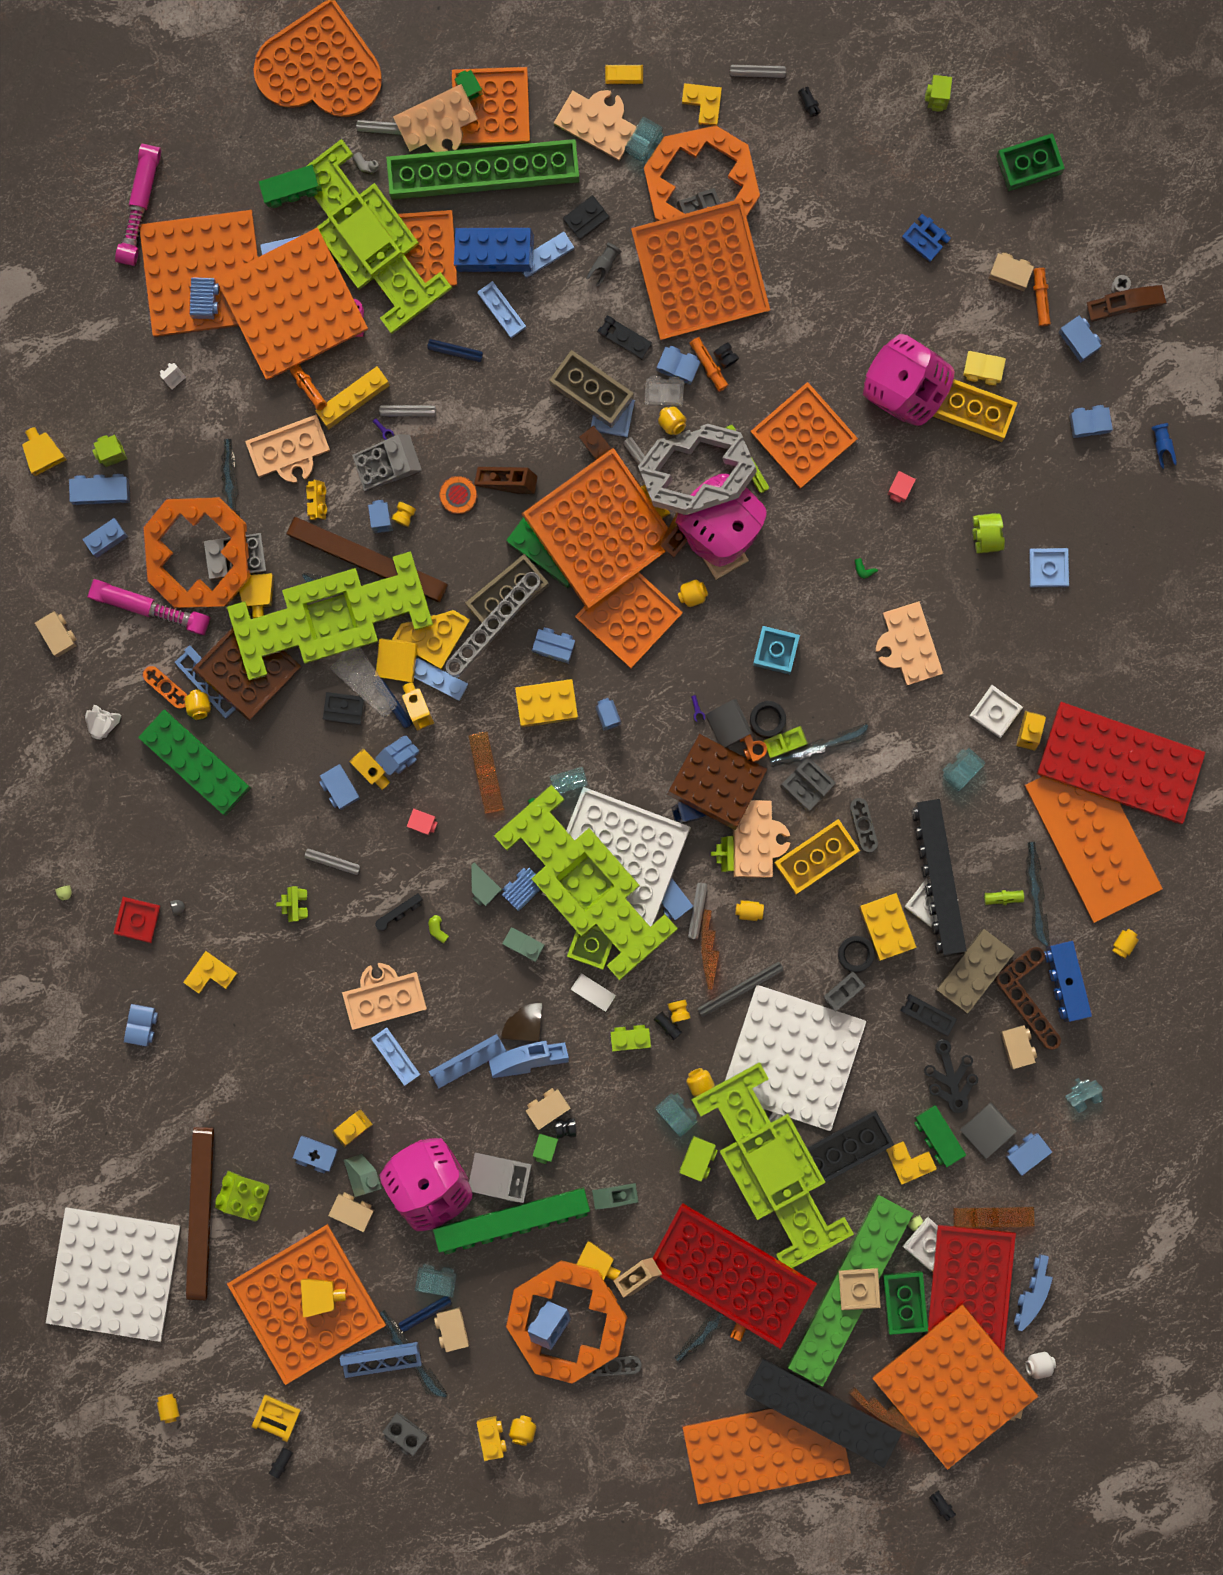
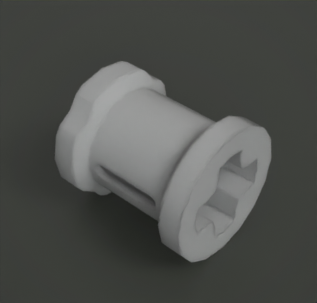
M1125 275L1117 276L1112 283V292L1128 290L1131 286L1130 279ZM1118 283H1119V284H1122V283H1123L1125 286H1124V287H1118L1117 285H1118Z

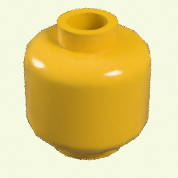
M665 407L660 411L658 424L666 433L678 435L685 429L686 417L678 408Z
M698 580L682 584L680 587L681 592L678 593L680 602L682 604L685 603L688 607L705 602L706 596H708L705 584Z
M201 690L191 691L185 697L187 715L195 720L206 718L207 714L211 711L208 694L201 692Z
M699 1068L688 1074L689 1077L686 1083L691 1094L695 1097L715 1086L707 1070Z
M520 1416V1419L516 1418L512 1421L509 1431L512 1443L527 1446V1443L533 1442L536 1425L531 1422L532 1418Z

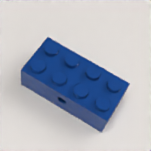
M455 228L454 266L458 272H532L534 234L531 228Z
M1073 941L1046 947V951H1044L1046 963H1050L1051 970L1048 972L1051 982L1054 981L1056 989H1053L1055 999L1059 1000L1060 1008H1058L1060 1019H1064V1022H1071L1091 1017L1092 1014Z

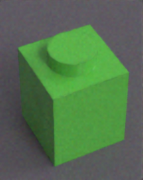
M540 1133L533 1156L536 1157L535 1161L547 1164V1161L551 1162L558 1139Z

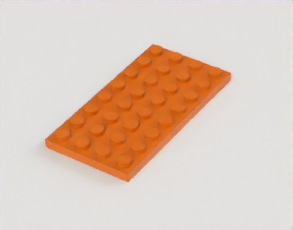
M771 1408L682 1426L698 1505L851 1473L845 1447Z

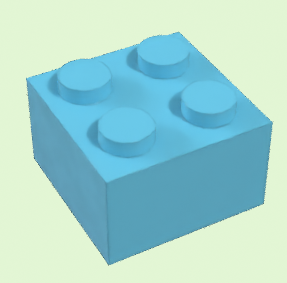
M762 626L753 666L790 675L800 635Z

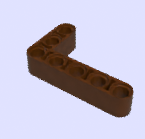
M1033 947L1004 967L996 976L995 983L1043 1047L1052 1050L1060 1046L1061 1038L1018 982L1020 978L1042 963L1045 958V953L1041 948ZM1034 950L1040 954L1038 961H1033L1030 957L1031 952ZM1017 962L1024 964L1025 969L1022 973H1018L1015 970ZM1003 973L1009 977V982L1006 985L1000 982V976ZM1014 989H1018L1021 993V997L1018 1000H1014L1011 996ZM1027 1004L1033 1010L1029 1016L1023 1012V1007ZM1037 1020H1041L1044 1023V1028L1041 1031L1035 1028ZM1050 1035L1056 1039V1043L1052 1047L1046 1041Z

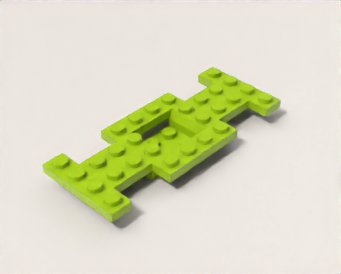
M341 139L307 165H313L317 169L322 191H319L314 198L329 217L317 227L327 247L359 290L375 279L395 307L381 316L380 319L390 333L393 334L450 291L452 287L441 272L426 283L423 281L405 256L420 243L375 183L361 194L357 192L340 169L342 164L354 156Z
M411 551L393 557L398 575L361 586L356 568L284 589L282 592L287 605V609L251 619L245 601L228 606V613L249 681L268 675L262 657L299 646L304 664L378 642L373 623L410 613L415 630L432 626L433 622ZM343 593L342 595L307 605L308 603Z
M551 785L497 832L494 837L507 851L521 838L545 865L531 879L581 937L595 925H598L621 952L607 965L614 975L621 980L674 934L678 928L665 914L651 927L626 899L640 887L637 881L590 828L574 840L551 814L565 800Z
M759 1062L691 1100L700 1116L716 1108L721 1112L736 1142L720 1150V1153L756 1219L758 1220L775 1211L793 1244L777 1253L776 1256L779 1261L794 1268L854 1235L845 1217L828 1226L826 1225L809 1194V1191L826 1183L790 1116L786 1114L770 1122L752 1089L769 1080Z

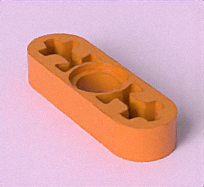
M149 666L144 670L143 678L148 684L176 708H186L185 703L177 705L178 700L172 696L169 699V696L173 695L176 689H178L176 694L179 697H186L187 694L156 667ZM156 671L155 676L159 679L163 676L164 679L160 680L159 683L153 678L149 680L148 672ZM165 682L170 683L172 686L169 693H163L161 690V686Z

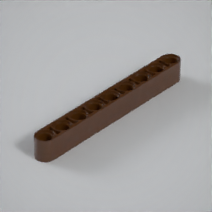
M293 517L286 535L384 579L398 575L393 559L300 518ZM417 570L424 596L441 602L448 584Z
M213 1127L193 1128L186 1300H207L214 1148Z

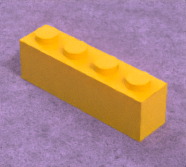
M376 366L329 400L323 410L315 411L329 430L389 387V382L378 366Z

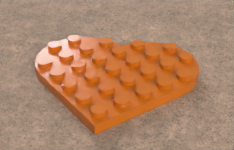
M335 0L324 1L268 39L257 52L253 68L254 78L259 90L272 103L282 107L296 108L314 102L324 112L337 117L355 116L367 110L377 99L382 85L381 70L375 56Z

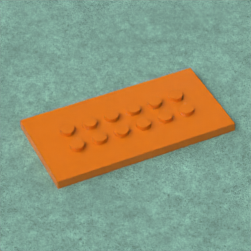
M1044 776L1024 785L1093 923L1163 889L1120 803Z

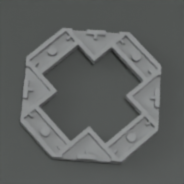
M706 424L700 426L701 429L693 432L687 430L669 440H665V438L657 440L638 465L653 506L688 515L739 498L757 472L741 432ZM700 442L728 449L723 456V462L736 467L721 488L703 484L695 496L666 489L672 481V477L670 474L659 471L674 450L692 454Z

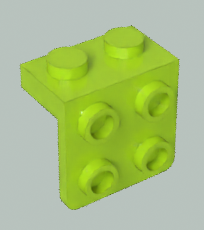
M227 1171L222 1180L220 1194L216 1197L215 1208L231 1215L257 1221L269 1191V1185Z

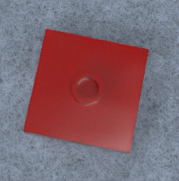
M123 897L113 934L152 943L161 906Z

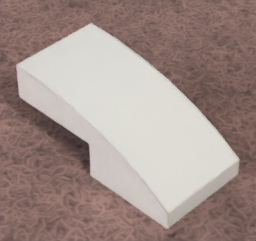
M582 973L571 988L572 991L605 1012L616 996Z

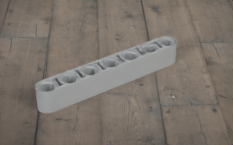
M534 572L527 573L448 660L446 670L450 676H461L536 593L541 585L538 574ZM531 577L537 579V584L533 587L527 585V580ZM522 592L525 596L523 600L517 601L514 599V594ZM504 606L511 607L512 611L509 615L501 613V609ZM492 620H496L499 623L498 628L494 630L488 627L489 622ZM480 634L486 637L485 642L482 644H478L475 641L476 636ZM465 649L473 651V655L470 658L463 657L462 653ZM458 663L460 665L459 671L451 672V664Z

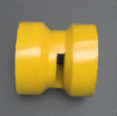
M399 502L397 505L398 510L393 514L391 520L409 527L411 523L410 518L415 514L416 509L403 502Z
M686 1000L668 1004V1008L672 1012V1023L690 1018V1014L686 1010Z

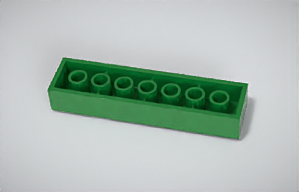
M585 1187L436 1227L433 1231L439 1252L444 1251V1255L456 1252V1248L461 1246L464 1250L475 1247L476 1242L481 1241L482 1245L493 1242L494 1238L498 1236L501 1239L512 1237L513 1232L519 1231L520 1234L530 1232L531 1227L538 1226V1229L546 1228L553 1221H557V1224L569 1221L568 1217L576 1216V1219L586 1217L588 1215L587 1212H590V1206Z

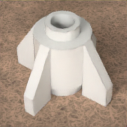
M97 705L93 706L92 711L87 710L85 716L89 733L93 738L99 740L106 738L121 718L120 714L101 710Z

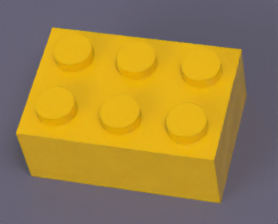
M572 679L515 688L521 728L578 719Z
M897 893L859 906L878 961L917 948Z

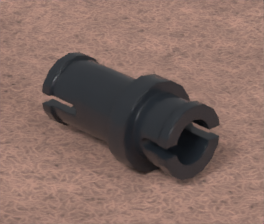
M805 87L806 90L804 88L800 89L798 94L805 105V111L809 113L810 117L820 114L819 103L814 99L809 87Z
M663 1011L654 1018V1021L662 1027L665 1034L669 1035L673 1041L682 1033L677 1028L678 1025L672 1023Z
M283 1447L276 1461L271 1464L272 1468L269 1474L280 1479L282 1472L285 1473L286 1471L285 1467L293 1452Z
M939 1490L929 1497L939 1510L938 1514L943 1516L946 1522L956 1515L951 1509L952 1505H948Z

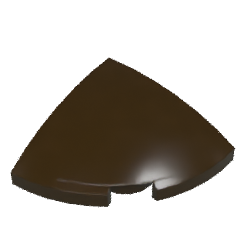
M542 1003L523 1006L512 1017H509L502 1030L501 1039L539 1041Z

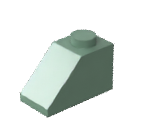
M473 863L471 865L472 893L475 896L472 899L480 906L482 904L487 906L502 889Z
M512 927L502 943L535 962L545 947L541 942Z
M362 1154L344 1160L355 1197L382 1189L375 1168Z
M636 1183L592 1190L595 1209L613 1208L638 1202Z

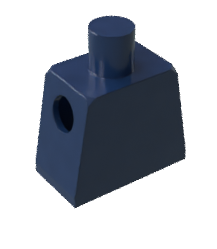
M682 802L671 807L674 820L681 824L708 817Z

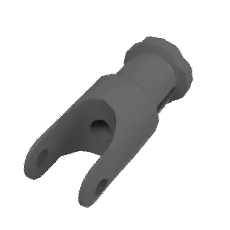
M607 242L605 251L597 258L586 279H589L593 272L600 268L602 274L596 284L597 287L609 273L616 256L622 252L618 247Z

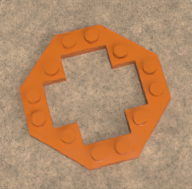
M718 126L663 137L644 166L655 220L660 221L684 214L667 203L676 187L661 177L680 149L697 158L705 144L710 145L737 162L729 173L728 178L742 186L734 200L742 198L747 217L760 198L748 144Z
M220 497L167 499L144 526L148 582L174 608L227 606L250 579L247 561L249 554L245 533L247 532L246 523ZM181 514L193 526L197 525L203 516L207 514L231 537V540L222 549L221 553L234 566L213 591L199 579L187 592L162 567L173 552L160 539Z
M561 1260L514 1289L506 1328L535 1374L573 1384L620 1354L627 1315L620 1308L617 1299L602 1279L599 1270ZM556 1281L593 1290L589 1309L607 1314L600 1349L581 1345L577 1363L541 1354L542 1346L531 1342L528 1330H526L533 1296L537 1295L552 1299Z

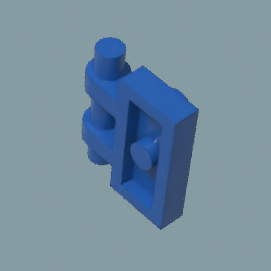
M921 214L918 218L922 223L921 227L914 222L904 233L902 239L931 262L943 248L938 241L942 240L947 244L951 237L946 234L943 228L940 229L933 223L934 220ZM926 229L931 230L935 234L934 238L925 232Z

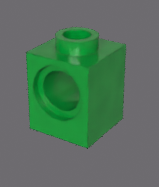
M466 70L462 71L456 76V86L462 84L469 101L483 95L482 88L471 70L468 72Z

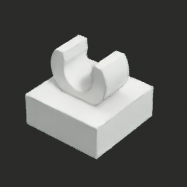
M169 363V368L165 371L161 370L160 376L173 389L186 376L175 363Z

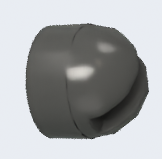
M180 900L170 901L173 915L182 914L185 909L184 903Z

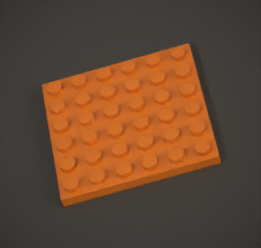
M742 198L631 228L660 340L770 310Z
M252 210L140 224L141 227L139 226L153 337L239 326L220 286L219 295H215V302H218V314H215V318L192 319L190 316L191 278H214L216 284H218L216 278L258 258Z
M318 227L216 278L266 380L369 330Z
M614 448L521 513L586 608H590L666 552L660 546V543L668 527Z
M328 1224L227 1283L285 1385L386 1326ZM301 1280L334 1281V1290H346V1301H336V1309L333 1311L303 1317Z
M963 1304L872 1378L947 1470L1038 1397L1033 1388Z

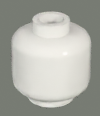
M1040 1352L1030 1355L1025 1363V1367L1029 1376H1032L1034 1379H1042L1052 1376L1054 1368H1056V1362L1047 1352Z

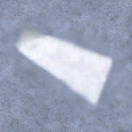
M360 647L344 652L330 667L333 673L384 719L398 705Z

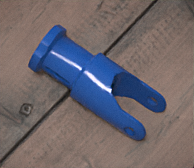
M1168 423L1151 427L1155 432L1157 441L1155 445L1160 465L1163 469L1164 462L1162 456L1166 450L1171 453L1174 465L1177 464L1173 442L1169 438L1167 429Z

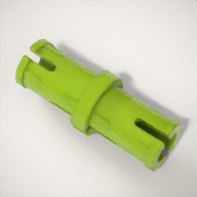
M1001 890V892L984 893L985 905L1023 903L1024 892L1023 890L1011 892Z

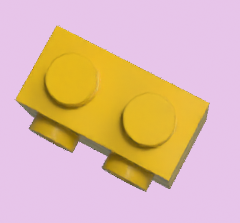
M497 1416L477 1420L484 1461L504 1457V1452H507L505 1440H501L500 1433L503 1432L501 1420L498 1421Z

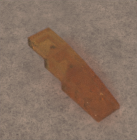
M488 732L469 735L485 813L504 810Z
M704 909L701 928V954L707 987L712 990L720 952L712 950L716 931L708 930L712 911Z
M1034 1207L953 1208L954 1226L966 1228L1034 1226Z
M855 1387L849 1391L865 1409L883 1422L916 1438L921 1436L893 1405L886 1410L874 1396L867 1401Z

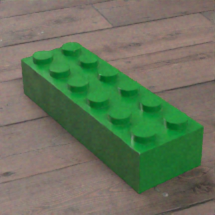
M165 709L138 737L225 816L251 789L244 780Z

